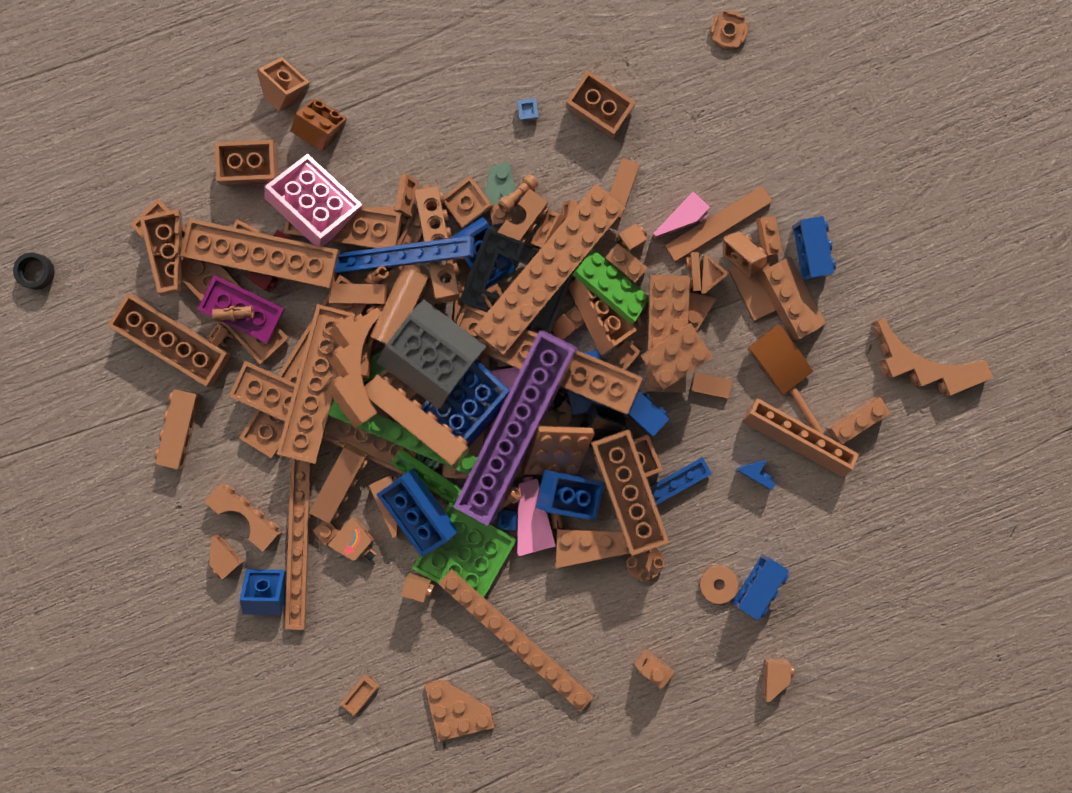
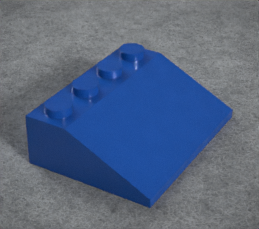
M476 360L451 391V395L440 409L426 400L421 410L426 414L431 412L438 418L437 423L441 426L446 424L453 430L451 434L456 438L460 435L468 442L466 446L469 447L499 414L511 389L481 362Z

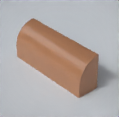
M402 267L370 335L371 338L384 344L389 342L407 316L420 304L431 280L429 276L411 268Z

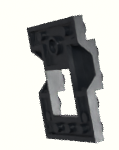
M487 228L459 301L488 312L490 307L487 306L485 298L481 294L487 295L492 306L501 297L485 290L498 254L528 265L540 249ZM574 271L527 328L537 332L545 331L550 334Z

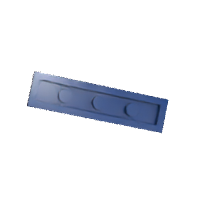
M701 457L650 485L655 504L657 505L711 475L712 473L704 458Z

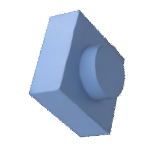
M536 98L517 101L520 121L539 119Z

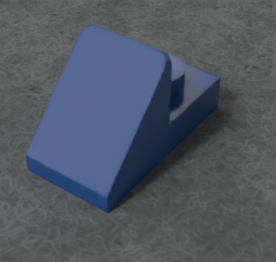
M759 460L736 468L738 472L770 490H773L776 485L775 482L771 481L773 477L764 472L760 474L767 460Z

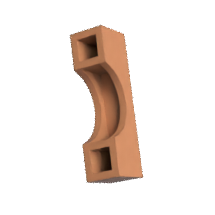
M224 483L219 484L204 503L218 515L227 511H236L244 515L250 525L248 540L262 552L268 550L282 533L278 530L280 527L275 522H269L265 519V514L261 510L252 508L249 505L250 501L244 496L239 497L231 485L228 483L226 485Z

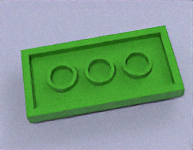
M593 248L573 273L577 280L630 325L636 321L649 299L647 294Z

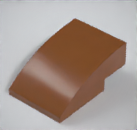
M780 324L768 331L747 349L757 361L761 370L782 395L813 373L802 353Z

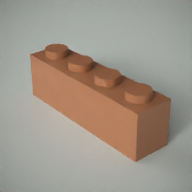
M174 389L170 393L168 399L170 406L164 415L165 426L159 435L161 442L155 452V464L174 469L184 468L201 394L180 389Z
M346 443L311 507L310 514L327 523H330L332 518L337 519L341 511L338 507L341 502L345 504L350 493L347 490L350 486H355L359 478L356 474L358 470L363 471L368 462L365 460L368 453Z

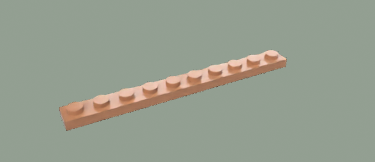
M291 458L285 629L305 630L311 463Z
M452 568L440 580L438 584L580 712L593 699L592 694Z

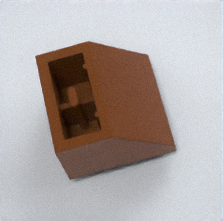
M314 98L295 113L290 132L323 151L333 142L347 118L324 104V102Z

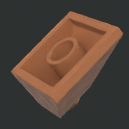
M283 57L257 70L265 99L278 111L291 105L310 83Z

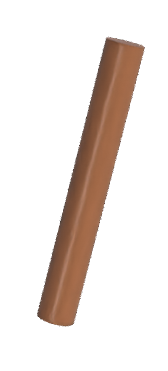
M794 386L789 392L814 430L824 433Z

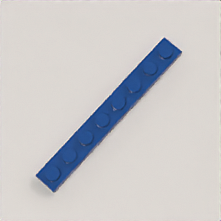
M464 236L339 253L335 273L344 274L376 270L380 266L392 268L474 257V238Z

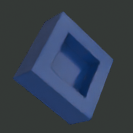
M502 509L498 513V528L518 530V510Z

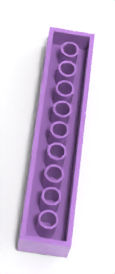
M539 331L454 508L487 526L494 522L529 451L537 427L542 425L579 350L577 347L545 331Z

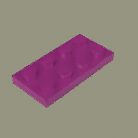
M215 275L197 309L212 317L213 309H225L230 306H253L254 318L221 321L268 344L285 311L284 308Z

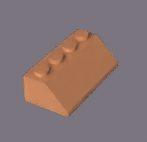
M791 256L757 273L792 341L805 337L826 323Z

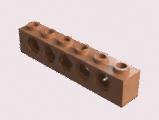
M438 186L415 190L424 241L452 238L450 227L446 228L445 221L449 220L447 211L442 209V204L445 203L443 192H439ZM430 207H437L435 211H428ZM435 224L441 225L438 229L431 228ZM447 260L448 262L445 265H439V262L429 263L437 304L460 300L459 293H463L461 281L457 282L456 275H459L457 263L453 264V260ZM444 278H451L449 283H442Z

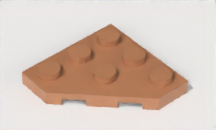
M445 679L425 684L438 742L495 727L491 709L486 704H482L468 693L454 687Z

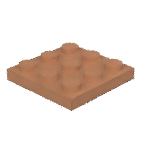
M538 426L522 467L523 474L543 475L545 469L577 475L594 436L593 429Z

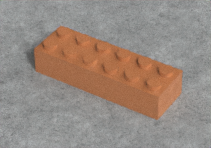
M649 275L647 351L688 325L690 276ZM646 365V391L686 393V375L663 390Z
M130 293L126 294L107 325L207 387H213L232 356L231 353L223 348L214 345L205 337Z
M625 430L591 442L631 556L669 543L630 431Z

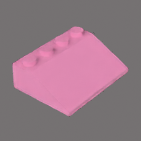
M308 154L265 186L264 199L311 243L323 247L331 241L362 207V204Z

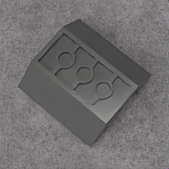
M423 300L407 316L386 344L377 363L440 409L451 395V391L487 346L427 301Z

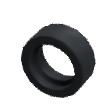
M34 252L19 256L13 267V274L17 283L34 290L47 287L52 282L55 274L54 266L50 259ZM31 260H38L44 266L43 276L37 282H29L24 277V268Z

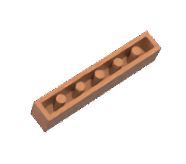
M376 375L365 389L368 398L456 468L470 451L466 446L468 442L460 435L457 438L452 435L453 430L446 424L441 426L437 423L438 418L431 412L426 414L422 411L423 406L416 400L412 402L406 398L408 394L401 388L398 390L393 388L392 385L394 383L386 376L381 378Z
M758 398L748 407L742 420L746 425L841 477H844L853 470L859 455Z

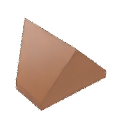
M703 255L701 259V291L699 292L701 295H704L729 274L709 255Z

